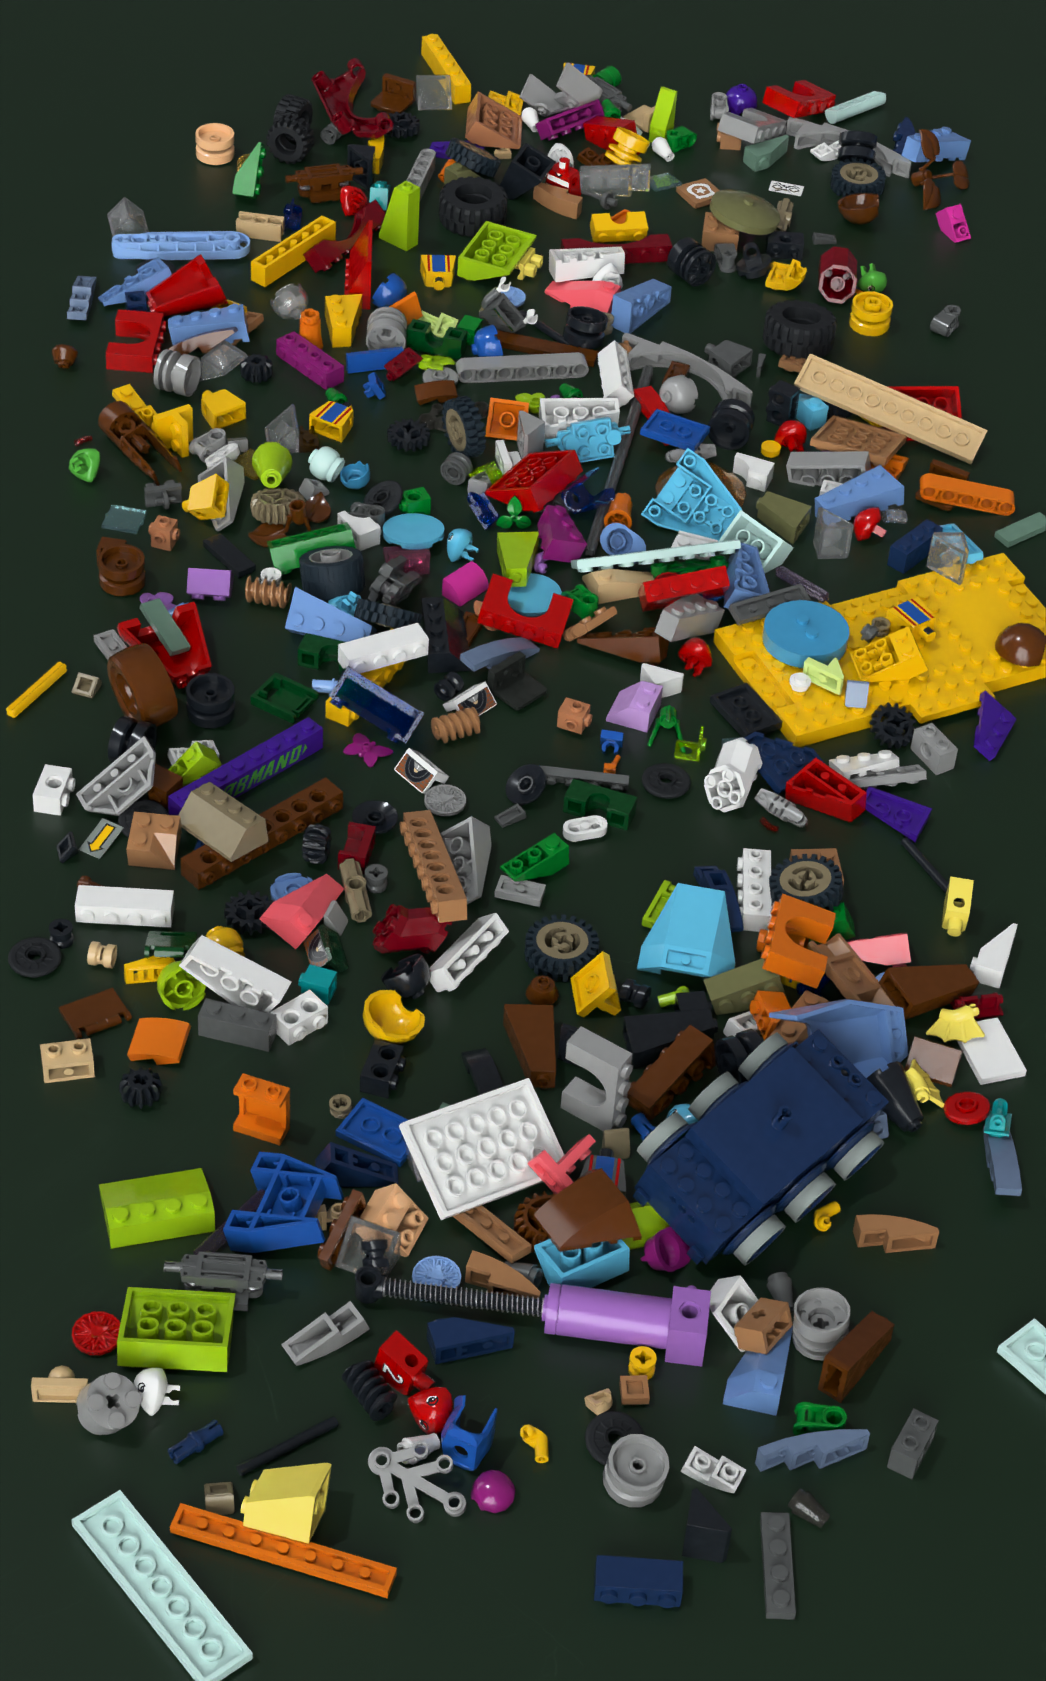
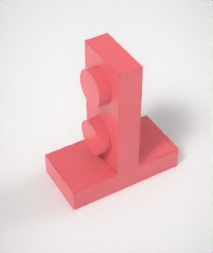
M588 1134L580 1139L557 1163L546 1150H543L527 1164L551 1191L557 1194L574 1183L568 1176L576 1169L574 1163L577 1160L583 1161L592 1152L589 1148L596 1141Z

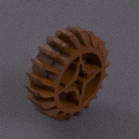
M544 1191L542 1196L534 1193L532 1199L526 1197L523 1204H519L514 1215V1230L532 1245V1253L535 1252L534 1245L549 1239L535 1221L534 1214L542 1205L555 1196L556 1192L552 1195H547Z

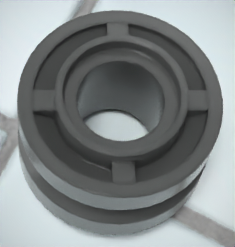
M454 452L442 463L440 471L447 482L459 485L472 472V463L464 454Z

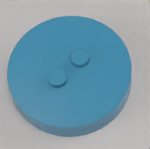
M807 600L789 601L777 605L766 615L762 640L766 650L774 658L787 665L803 668L804 661L810 657L828 666L835 657L839 661L844 656L849 639V626L839 612L827 605Z

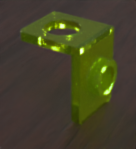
M494 461L475 468L468 474L469 477L486 471L492 485L503 476Z
M704 726L700 728L698 742L676 740L674 758L699 761L700 752L705 751L707 738L703 737ZM684 746L692 749V753L683 754L680 748Z

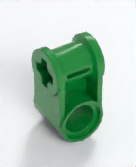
M683 125L668 130L666 133L668 137L667 142L673 153L693 146L697 139L696 133Z
M578 584L575 586V589L561 593L562 596L574 599L571 611L581 619L589 615L591 618L595 616L593 612L598 610V596L589 591L584 585Z
M801 1402L794 1408L795 1415L797 1416L796 1423L793 1426V1434L795 1436L811 1432L845 1429L847 1415L844 1409L839 1406Z

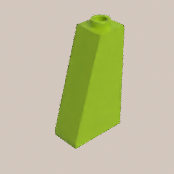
M404 181L394 188L379 232L380 239L404 251H408L418 245L420 187L409 181Z
M538 531L497 533V553L502 575L513 580L511 587L527 586L535 555L538 553Z

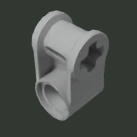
M715 92L712 94L710 107L711 121L721 119L722 113L729 112L727 95L725 93Z
M220 428L211 429L190 442L189 452L198 455L200 460L205 463V459L227 445L226 432Z

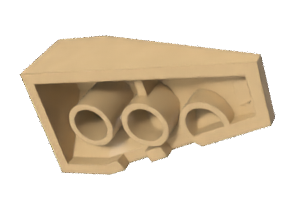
M619 569L595 571L582 576V580L588 590L598 596V604L639 597L638 591L642 583L655 579L651 572Z

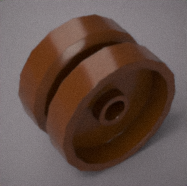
M117 544L103 549L99 554V584L105 592L114 596H129L142 590L146 582V572L144 570L145 556L140 549L128 544Z

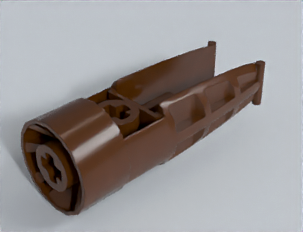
M115 401L108 404L102 410L98 419L100 429L135 465L154 480L156 486H160L155 471L133 448L135 447L140 453L144 452L146 454L150 445L145 439H148V442L179 472L182 471L177 456L171 453L158 435L126 402Z

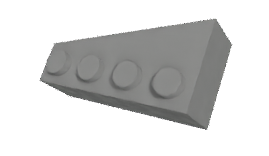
M869 451L790 452L786 465L789 482L812 487L815 485L822 486L824 479L844 484L871 470Z
M698 594L681 597L662 610L654 632L670 642L711 634L715 632V629H718L725 610L719 607L717 602L707 600Z

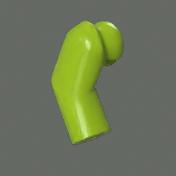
M680 986L674 992L658 996L660 1007L673 1005L676 993L690 992L688 987Z

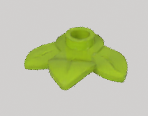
M421 355L423 360L418 363L420 369L427 370L430 368L443 371L444 365H455L453 359L439 355Z
M520 393L515 396L516 401L530 403L529 410L531 413H539L540 398H545V395L542 393H534L532 395Z

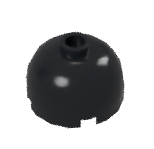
M420 954L410 955L400 960L398 967L394 970L390 967L381 976V980L388 990H396L402 998L412 997V999H416L424 994V988L428 985L431 977L429 966Z

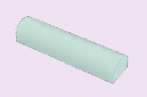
M873 91L825 110L826 119L829 123L835 124L881 106L886 102V94Z

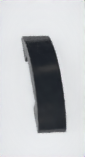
M486 1048L461 1052L467 1073H470L478 1096L503 1087L497 1067Z

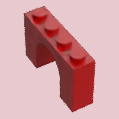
M806 80L795 81L792 92L778 85L767 86L762 103L792 118H799L824 113L826 109L834 107L836 95Z
M118 309L115 319L116 336L140 338L145 341L135 344L109 342L106 350V368L109 370L153 373L154 366L159 357L158 354L161 353V343H164V332H167V321H164V313Z
M726 565L643 582L638 594L642 612L661 609L667 602L685 596L702 594L705 599L724 596L730 587Z
M493 573L477 623L558 649L574 599L553 593L546 613L538 617L522 616L516 613L508 603L513 580Z

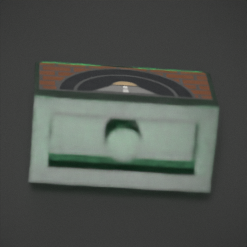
M321 924L302 942L309 965L325 969L330 966L341 973L349 968L339 934L325 925Z

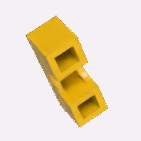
M645 211L627 212L626 220L623 224L613 222L610 218V213L592 214L590 230L594 243L639 241L647 237L648 224Z

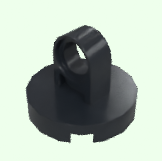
M749 242L743 247L744 258L736 265L739 277L745 275L747 279L766 275V270H772L773 268L772 258L767 254H760L758 245L753 242ZM750 248H754L756 250L755 254H746L747 250Z

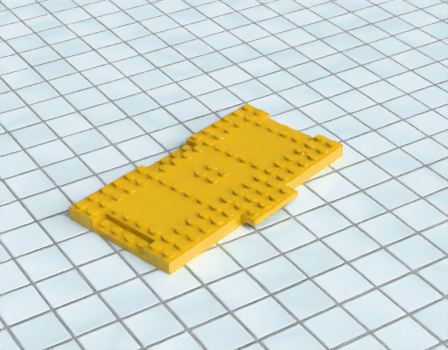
M1004 553L985 557L983 560L976 561L973 564L963 563L902 579L897 582V587L832 605H829L826 600L818 602L839 612L849 626L847 649L844 656L838 661L844 675L840 695L812 682L805 692L792 690L789 683L790 676L795 673H803V668L793 667L780 662L766 650L762 640L765 618L742 625L733 624L715 629L713 643L744 683H748L782 720V727L779 730L786 739L792 742L793 746L799 748L872 727L873 725L869 724V721L872 719L871 715L880 705L885 706L887 703H890L891 707L898 703L899 709L905 706V712H911L921 724L981 707L979 698L980 694L985 690L995 699L993 692L1046 678V646L1041 665L1031 667L1019 666L1008 662L995 650V642L999 634L1006 627L1016 623H1029L1039 628L1046 635V608L1024 584L1025 576ZM919 597L936 618L933 629L936 632L934 640L931 642H927L923 638L916 640L928 671L906 680L869 682L866 708L846 707L844 696L847 680L860 681L850 652L883 638L875 636L868 643L866 640H861V630L867 623L871 625L872 620L876 617L886 618L888 609Z

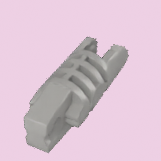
M700 444L695 451L703 459L717 455L715 444ZM679 448L668 451L665 458L669 463L678 462L686 450Z
M761 788L754 798L766 811L784 822L789 821L799 828L805 827L808 823L807 817L796 808L795 804L776 793Z

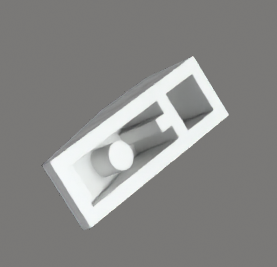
M1011 924L980 949L978 958L973 957L970 970L974 971L976 978L981 984L1000 988L1018 924Z

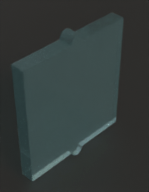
M669 173L642 178V182L655 192L682 186V182Z
M112 504L109 512L105 514L102 528L137 534L140 526L144 525L147 511Z

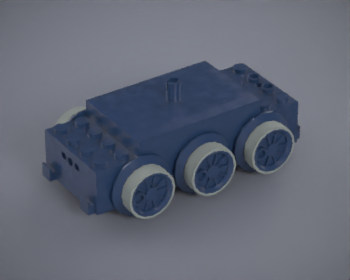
M819 1029L801 1044L797 1041L788 1044L778 1032L774 1033L762 1042L740 1065L738 1070L748 1081L738 1083L729 1072L722 1074L703 1090L690 1105L688 1110L698 1122L688 1124L676 1112L660 1123L639 1145L637 1152L648 1164L644 1174L634 1187L636 1191L633 1197L642 1207L648 1203L690 1247L686 1254L697 1265L701 1261L707 1264L723 1251L722 1254L725 1256L734 1254L746 1266L759 1256L785 1229L786 1226L774 1213L785 1211L795 1223L798 1222L820 1203L836 1185L824 1171L834 1169L844 1180H847L868 1162L884 1144V1141L873 1129L875 1119L889 1101Z

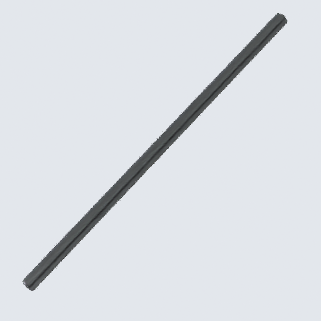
M646 365L643 367L637 388L650 385L653 375L652 366L648 367ZM635 397L633 398L625 426H630L631 433L621 435V442L618 444L584 552L586 556L590 555L592 557L596 553L600 535L604 528V517L614 497L641 413V404Z

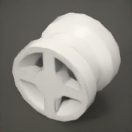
M269 567L261 571V584L267 578L268 585L273 580H276V586H279L282 577L280 570Z

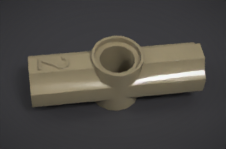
M783 198L777 205L776 209L780 214V222L775 231L786 232L787 228H790L794 203L788 198Z
M354 858L345 859L339 865L345 890V901L348 903L352 920H356L357 923L366 922L367 919L372 917V910L366 890V880L362 875L360 863L355 861Z

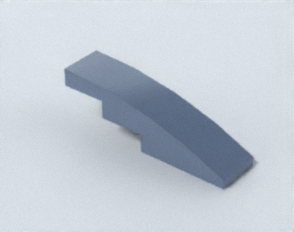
M77 276L72 286L67 319L87 320L93 301L96 277Z
M523 637L508 638L483 644L463 652L460 655V661L475 672L485 666L490 669L519 651L526 655V659L538 653L540 648Z
M983 1126L987 1168H990L991 1181L994 1182L995 1195L1021 1196L1020 1170L1011 1133H1009V1137H992L984 1133L985 1126Z
M838 1429L784 1438L758 1447L755 1464L760 1472L785 1462L789 1470L814 1461L818 1468L821 1469L866 1450L870 1433L867 1429Z

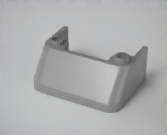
M567 62L556 85L562 92L555 93L534 75L529 74L519 98L535 109L540 116H548L598 100L603 90Z

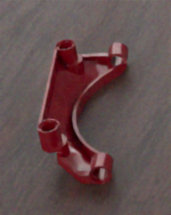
M351 59L347 64L348 71L335 79H329L324 71L317 72L312 77V82L331 122L341 135H345L353 130L357 137L378 139L392 130L393 122L386 112H380L373 118H362L353 113L355 95L366 75V70L359 59ZM355 67H360L357 71H353Z

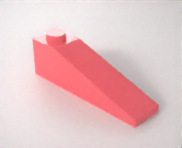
M552 281L545 289V294L559 302L570 304V308L584 306L606 313H611L613 295L621 292L620 285L607 281Z
M325 874L274 901L259 919L294 949H297L323 918L331 901H336L344 887L328 874Z
M907 933L847 942L862 961L887 966L892 965V967H907L906 963L911 962Z

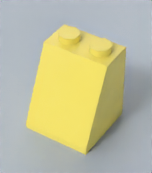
M318 1463L264 1469L259 1479H254L250 1489V1496H245L241 1506V1513L244 1514L243 1526L309 1544L326 1509L332 1464Z

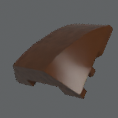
M602 1168L587 1171L574 1183L548 1200L534 1214L535 1221L560 1252L589 1248L593 1246V1243L604 1241L616 1244L618 1239L633 1237V1241L642 1240V1235L629 1201Z

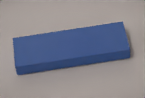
M401 346L346 353V371L349 374L386 369L384 365L404 350Z

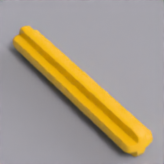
M61 661L57 662L6 708L7 715L16 718L67 672L66 664H63Z

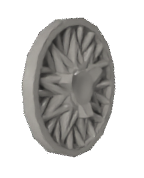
M444 366L443 371L429 368L423 373V382L454 380L456 385L458 383V374L453 369Z
M441 784L433 786L426 792L424 804L433 814L453 816L465 808L466 795L456 786Z

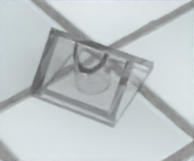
M450 75L416 76V104L418 111L452 110Z
M126 197L107 214L112 237L117 234L149 232L143 210Z
M223 340L201 357V376L199 382L226 375L248 357L247 354L226 340Z
M291 404L264 428L266 442H277L287 448L290 453H299V427L295 406Z
M822 507L818 509L813 538L817 558L846 559L849 556L854 524Z
M964 532L933 533L926 565L929 569L958 585H961L963 582L969 554Z
M351 1216L335 1266L356 1273L357 1270L363 1267L362 1260L366 1257L361 1249V1241L387 1239L388 1248L385 1250L384 1255L389 1258V1266L377 1269L381 1274L386 1275L388 1279L400 1257L401 1233L356 1216Z

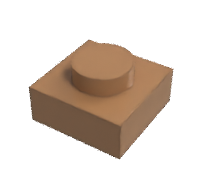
M647 1375L620 1376L619 1385L622 1405L649 1404L650 1395Z

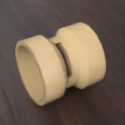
M92 941L87 955L88 965L97 966L102 964L105 968L112 969L117 958V945L108 944L105 946L100 942Z

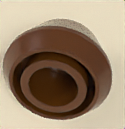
M61 344L56 345L52 349V356L58 367L66 369L74 364L78 352L73 346Z
M548 976L535 977L526 989V997L534 1005H551L557 1001L559 996L554 981Z

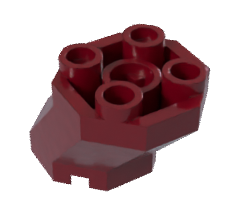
M833 246L820 256L818 290L827 302L842 304L855 294L857 260L848 248Z
M391 904L386 912V917L382 922L378 921L373 929V934L376 936L372 945L380 953L420 950L429 954L430 951L435 952L448 934L445 927L447 924L452 925L453 921L439 923L436 914L431 913L430 907L407 909L402 905L396 906Z

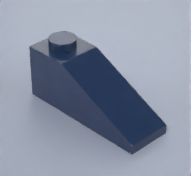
M332 1142L315 1159V1167L336 1175L340 1187H386L395 1183L398 1185V1168L396 1163Z
M456 1317L436 1319L427 1323V1341L435 1364L513 1348L515 1333L513 1327Z

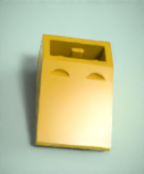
M909 626L850 652L860 681L906 680L928 671Z

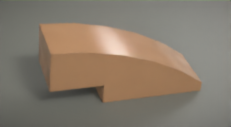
M540 183L534 187L533 199L558 214L577 220L582 212L583 197L568 194V189Z
M868 1214L856 1215L853 1234L857 1247L883 1245L885 1253L935 1248L939 1230L934 1226L908 1218Z
M472 1250L466 1265V1283L487 1288L488 1293L493 1291L495 1294L496 1292L501 1294L503 1292V1295L508 1293L510 1296L512 1294L517 1296L518 1294V1297L523 1295L526 1298L529 1296V1298L534 1297V1299H537L539 1297L540 1299L541 1292L521 1273L491 1256Z

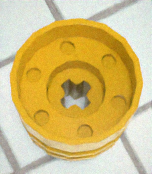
M617 127L613 139L618 142V145L610 143L609 148L613 151L607 150L605 156L621 167L638 170L639 165L636 162H641L642 158L637 155V152L645 154L650 141L628 129Z

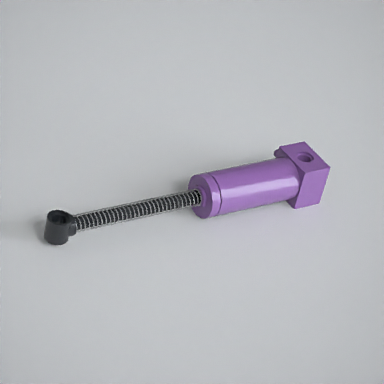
M364 1266L357 1270L355 1274V1296L357 1300L365 1304L374 1303L378 1299H383V1297L389 1295L390 1298L392 1296L397 1298L398 1296L400 1299L404 1297L405 1300L407 1298L410 1300L413 1298L415 1301L420 1299V1302L422 1300H425V1302L429 1300L430 1303L435 1301L436 1304L444 1302L446 1305L450 1303L451 1306L453 1304L456 1306L460 1304L461 1307L466 1305V1308L468 1306H471V1308L475 1306L476 1309L481 1307L482 1310L483 1308H486V1310L490 1308L492 1311L496 1309L497 1312L499 1310L502 1312L506 1310L507 1313L512 1311V1314L514 1312H517V1314L521 1312L522 1315L527 1313L528 1316L529 1314H532V1316L536 1314L538 1317L541 1315L542 1321H545L544 1334L666 1349L665 1362L702 1367L711 1291L700 1290L693 1285L687 1288L674 1286L672 1298L564 1284L561 1286V1284L550 1283L549 1294H545V1297L541 1300L539 1297L537 1299H534V1297L529 1298V1296L526 1298L523 1295L518 1297V1294L517 1296H513V1294L510 1296L508 1293L503 1295V1292L501 1294L496 1292L495 1294L493 1291L491 1293H488V1291L483 1292V1290L479 1292L478 1289L472 1291V1288L471 1290H467V1288L464 1290L462 1287L457 1289V1286L456 1288H452V1286L449 1288L447 1285L442 1287V1284L440 1286H437V1284L433 1286L432 1283L430 1285H426L427 1283L421 1284V1282L418 1284L416 1281L411 1283V1280L410 1282H406V1280L402 1282L401 1279L396 1281V1278L395 1280H391V1278L387 1280L386 1275L381 1274L377 1268L372 1266Z

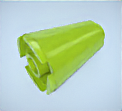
M266 442L261 444L254 452L252 466L265 487L275 488L280 485L290 472L292 456L290 451L280 445V443Z

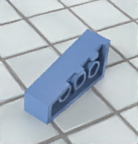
M948 127L931 130L937 137L940 146V153L935 156V161H943V158L955 161L956 157L959 160L966 159L971 140L952 132V129ZM920 133L907 136L901 155L915 163L930 161L923 154Z
M232 304L220 309L212 308L205 312L196 311L190 315H176L168 319V328L173 345L197 334L236 327L238 331L225 339L226 344L234 343L236 339L250 342L243 304Z
M879 465L816 497L815 517L826 527L849 521L851 517L868 508L879 507L880 511H883L893 504L897 506L903 505L904 486Z
M295 587L285 629L289 632L304 636L308 633L344 642L376 634L377 630L372 625Z

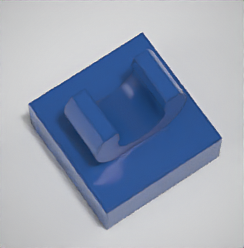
M375 372L369 374V382L363 385L365 389L364 394L367 398L376 395L379 400L386 397L385 387Z
M602 729L600 737L602 753L605 754L606 748L612 746L614 747V755H617L619 747H623L624 733Z

